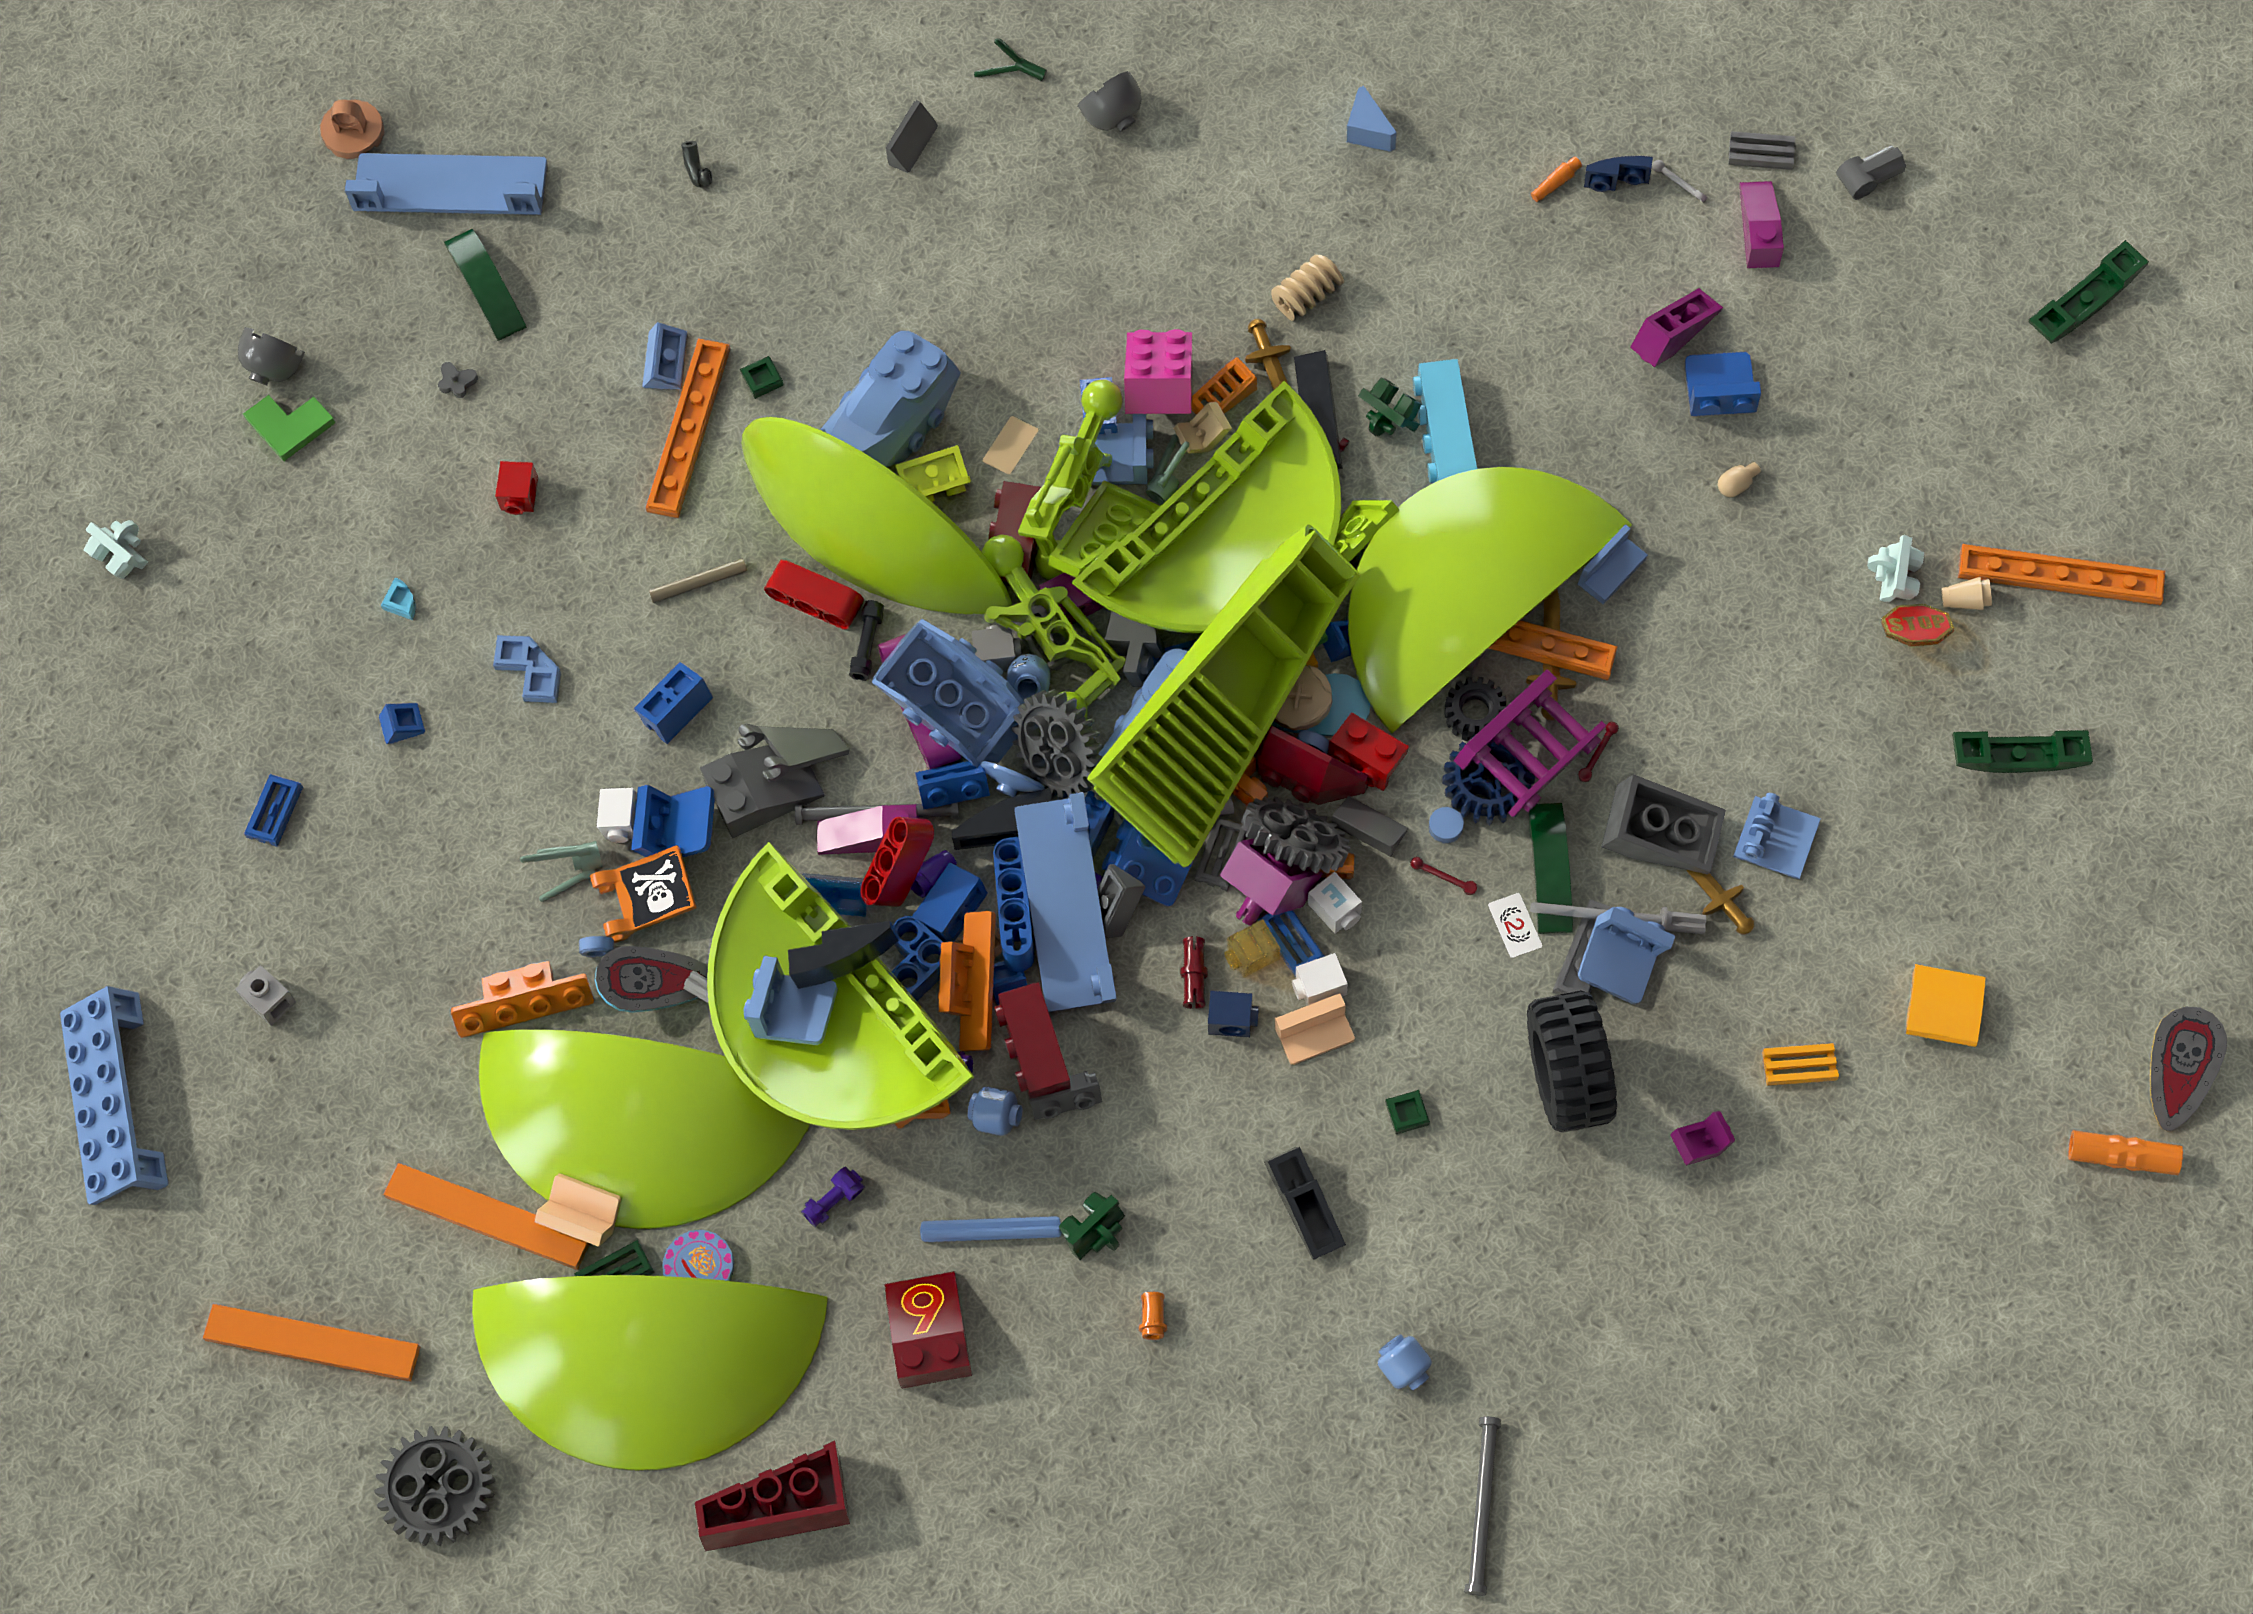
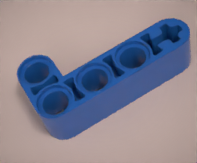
M1012 837L999 841L994 847L993 855L1003 960L1008 969L1022 972L1032 966L1035 955L1031 912L1019 837ZM1008 858H1015V859H1016V860L1011 861V862H1005V861H1004V860H1006V859H1008ZM1013 887L1019 888L1017 891L1013 892L1006 891L1009 888ZM1015 917L1021 918V920H1019V921H1017V922H1010V921H1009L1011 918H1015ZM1014 941L1021 942V950L1015 951Z
M904 916L896 920L893 926L899 937V941L895 944L896 949L905 959L891 972L900 982L906 978H915L917 980L914 986L906 989L918 1001L940 980L939 961L930 964L925 962V959L931 954L941 956V943L943 942L918 919L912 916ZM906 932L917 934L916 938L912 941L900 939Z

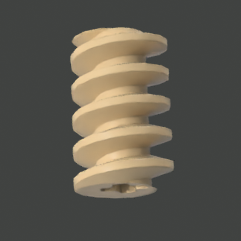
M1314 255L1310 258L1309 262H1305L1300 266V270H1295L1290 278H1285L1281 285H1277L1272 289V300L1289 320L1294 321L1295 316L1293 312L1303 317L1306 314L1303 304L1310 309L1314 308L1316 304L1313 296L1319 301L1324 300L1325 294L1322 289L1331 294L1335 291L1332 281L1341 286L1344 283V279L1330 259L1322 255Z

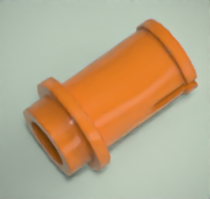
M1145 1292L1141 1295L1142 1324L1139 1325V1331L1142 1332L1144 1339L1159 1340L1164 1338V1332L1167 1331V1325L1164 1324L1165 1296L1161 1292Z

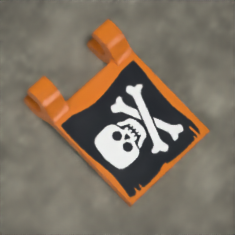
M678 845L620 868L602 870L590 875L593 888H599L600 894L616 889L624 919H615L603 924L606 937H612L614 943L628 939L636 931L697 908Z

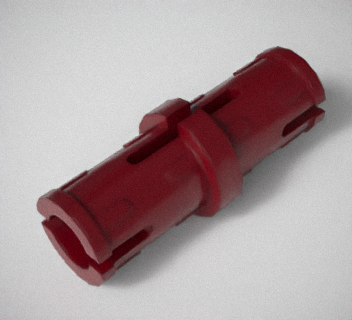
M1193 936L1183 939L1184 967L1180 970V976L1184 979L1183 1007L1192 1009L1193 995H1195V1009H1201L1206 1006L1204 979L1208 977V968L1204 966L1205 939L1196 936L1195 950H1193Z

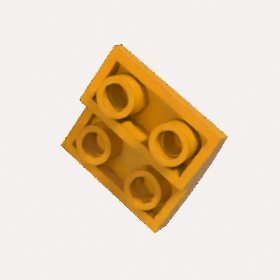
M1915 964L1912 977L1911 999L1907 1012L1906 1034L1976 1047L1980 1031L1986 977Z

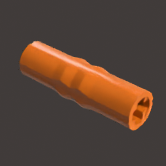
M2073 1130L2069 1141L2068 1159L2107 1165L2112 1168H2126L2131 1171L2143 1170L2178 1176L2182 1166L2183 1147L2181 1145L2146 1141L2137 1137L2126 1138L2121 1135H2104Z

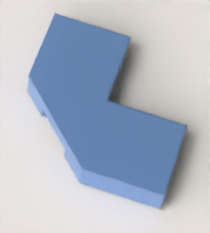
M497 635L493 663L495 670L526 671L522 695L524 702L557 703L561 676L559 667L546 656L531 637Z

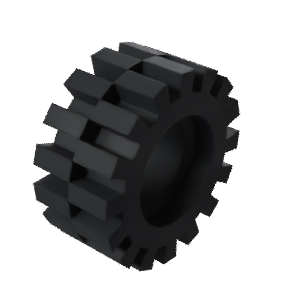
M1478 676L1477 682H1473L1472 677H1467L1465 684L1460 680L1456 683L1455 689L1451 687L1448 692L1444 711L1445 718H1447L1446 724L1448 728H1453L1452 733L1455 736L1459 733L1462 734V740L1467 741L1468 737H1473L1507 707L1506 697L1502 696L1503 690L1499 686L1495 689V682L1490 679L1485 684L1483 683L1484 677ZM1469 700H1480L1487 705L1489 712L1483 719H1470L1464 715L1463 705Z

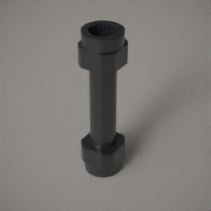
M865 601L862 609L861 618L864 624L857 655L851 658L849 676L855 680L866 681L871 674L872 661L870 660L875 631L877 624L882 623L884 615V605L878 601Z

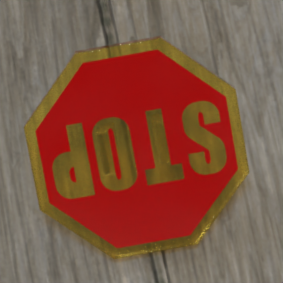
M1926 604L1899 605L1881 618V624L1886 637L1910 647L1938 645L1954 632V626L1949 614Z

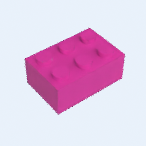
M1179 329L1167 332H1151L1149 330L1127 332L1124 374L1125 414H1191L1193 374L1192 332H1184Z

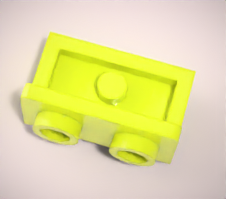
M958 445L895 465L898 476L917 489L931 502L935 501L934 494L946 491L947 497L966 491L965 484L971 482Z

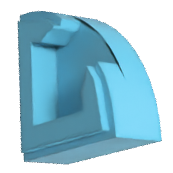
M394 578L381 604L382 609L413 620L416 610V604L414 606L415 599L413 600L410 589L403 581Z

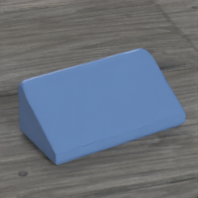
M659 322L653 326L648 335L642 387L657 389L681 388L687 331Z

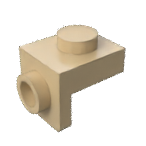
M1209 402L1190 422L1177 423L1173 429L1181 445L1185 441L1189 442V447L1186 450L1187 453H1202L1211 451L1227 435L1232 427L1217 402Z

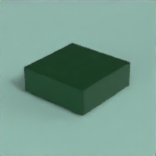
M770 356L740 369L741 375L754 399L784 386L783 380Z
M1419 1090L1385 1099L1396 1135L1430 1125Z

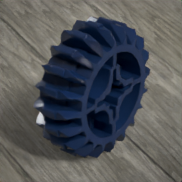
M1463 741L1459 744V752L1466 745ZM1493 742L1489 745L1492 749L1490 753L1498 761L1502 762V765L1526 788L1530 789L1531 785L1535 783V776L1502 744L1497 745ZM1452 750L1449 757L1451 762H1446L1444 765V771L1447 774L1443 775L1442 784L1447 786L1444 792L1446 798H1453L1451 800L1452 808L1455 809L1462 806L1461 815L1463 818L1468 816L1470 812L1474 813L1473 821L1475 824L1480 821V816L1487 817L1486 822L1489 826L1493 823L1494 816H1498V819L1504 823L1507 820V813L1519 799L1512 792L1501 797V787L1504 785L1481 763L1477 765V771L1469 774V778L1461 779V774L1464 770L1453 761L1459 752ZM1484 772L1486 776H1491V779L1495 778L1494 787L1492 782H1487V778L1483 780ZM1475 794L1483 795L1487 799L1479 798L1475 796Z

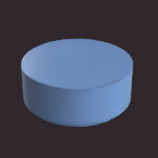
M1299 731L1296 739L1327 754L1329 750V740L1313 731Z
M1439 808L1430 817L1429 832L1438 842H1454L1462 834L1463 818L1453 808Z
M591 936L579 940V953L582 956L603 957L614 949V939L610 937Z

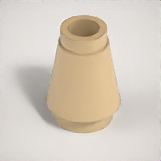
M1981 577L1941 588L1943 608L1984 610V607L1992 606L1989 579L1981 580Z

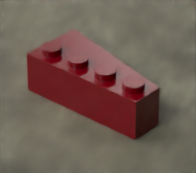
M835 1440L823 1445V1449L809 1455L806 1453L792 1459L793 1462L773 1471L769 1469L759 1473V1477L744 1484L737 1483L696 1501L695 1509L699 1538L705 1552L850 1524L840 1454Z

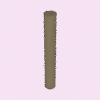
M742 558L651 589L649 593L654 603L745 572L747 568Z

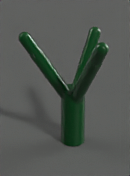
M996 38L994 43L1015 64L974 72L975 77L1021 71L1043 81L1047 69L1021 58L1002 39Z

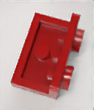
M1351 712L1330 739L1327 755L1369 775L1368 786L1377 787L1384 791L1388 786L1389 777L1407 755L1409 746Z

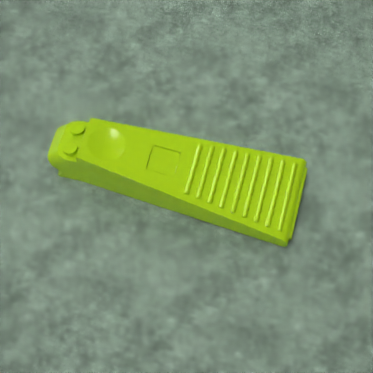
M1311 525L1304 526L1280 544L1269 559H1262L1087 778L1095 786L1094 790L1174 864L1179 863L1184 868L1189 866L1196 857L1341 602L1360 577V573Z

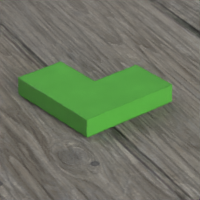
M269 395L243 413L247 422L283 462L335 424L333 417L315 397H312L290 415H287Z

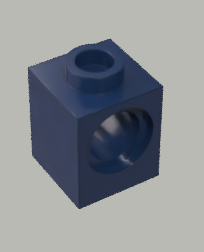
M1210 991L1208 1035L1250 1038L1251 1026L1258 1027L1259 1006L1253 1005L1252 993Z

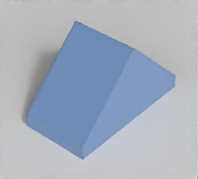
M1362 86L1358 88L1349 117L1346 142L1390 152L1396 148V131L1366 88Z

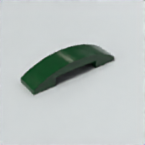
M470 229L445 241L444 244L463 275L497 341L527 328L504 281L474 230Z
M2125 240L2101 260L2099 267L2060 299L2050 301L2034 314L2028 322L2051 344L2060 340L2113 300L2148 265L2149 261Z
M2088 730L2054 731L2051 736L1988 737V731L1953 732L1952 734L1956 766L1975 771L1992 773L2058 771L2091 765L2093 762Z
M1562 803L1536 804L1528 812L1536 890L1535 902L1572 906L1568 843ZM1536 913L1538 934L1573 932V916Z

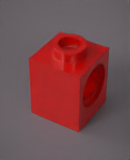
M500 461L495 497L501 511L512 515L534 512L538 475L533 463Z

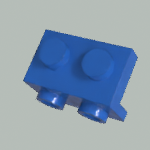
M969 761L915 772L923 810L990 796L985 768H982L980 765L977 768Z

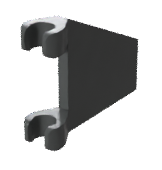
M743 724L738 729L744 738H739L737 742L743 749H751L764 739L777 755L769 756L764 760V765L769 770L763 771V776L770 782L779 780L789 771L845 756L850 751L834 729L768 727L752 724Z

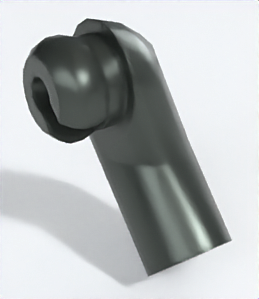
M686 141L682 143L684 165L692 184L701 188V185L709 186L712 183V172L708 168L701 169L697 142Z

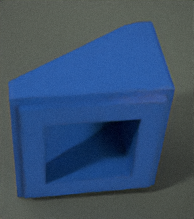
M1348 620L1330 622L1325 630L1328 641L1323 643V646L1331 662H1335L1351 656Z
M418 703L386 704L379 714L386 744L425 733Z
M1004 961L994 964L993 994L996 1004L1000 1005L998 994L1027 985L1024 971H1012L1008 969Z

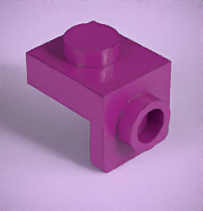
M1720 1111L1713 1112L1704 1121L1677 1128L1670 1134L1686 1166L1715 1158L1735 1142L1730 1126Z

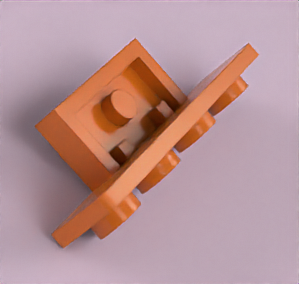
M992 911L970 912L964 915L963 944L956 942L941 943L938 1012L960 1016L959 1049L965 1052L984 1051L991 1048L996 914Z
M546 961L482 978L484 999L452 1007L451 1015L459 1037L463 1038L594 1003V997L586 974L583 973L554 981L550 962Z

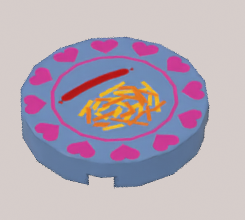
M694 1230L678 1236L669 1245L663 1258L664 1276L731 1281L733 1276L734 1256L728 1244L716 1233L710 1231Z

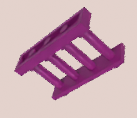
M1548 669L1477 733L1453 760L1463 770L1472 761L1477 765L1481 763L1519 799L1508 812L1512 817L1522 809L1529 812L1542 798L1538 793L1581 752L1584 751L1587 755L1590 754L1602 741L1598 735L1606 727V724L1601 721L1588 732L1551 697L1552 692L1549 690L1557 678ZM1533 704L1538 708L1542 706L1579 743L1568 751L1531 716L1532 711L1529 708ZM1513 723L1518 727L1522 725L1559 762L1548 770L1510 734L1512 730L1509 727ZM1493 742L1497 745L1502 744L1539 781L1530 789L1526 788L1490 753L1492 749L1489 745Z

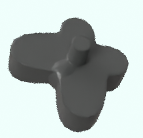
M445 362L441 366L443 378L438 382V387L442 393L453 391L457 398H463L466 395V389L477 382L478 376L473 369L457 371L451 362Z

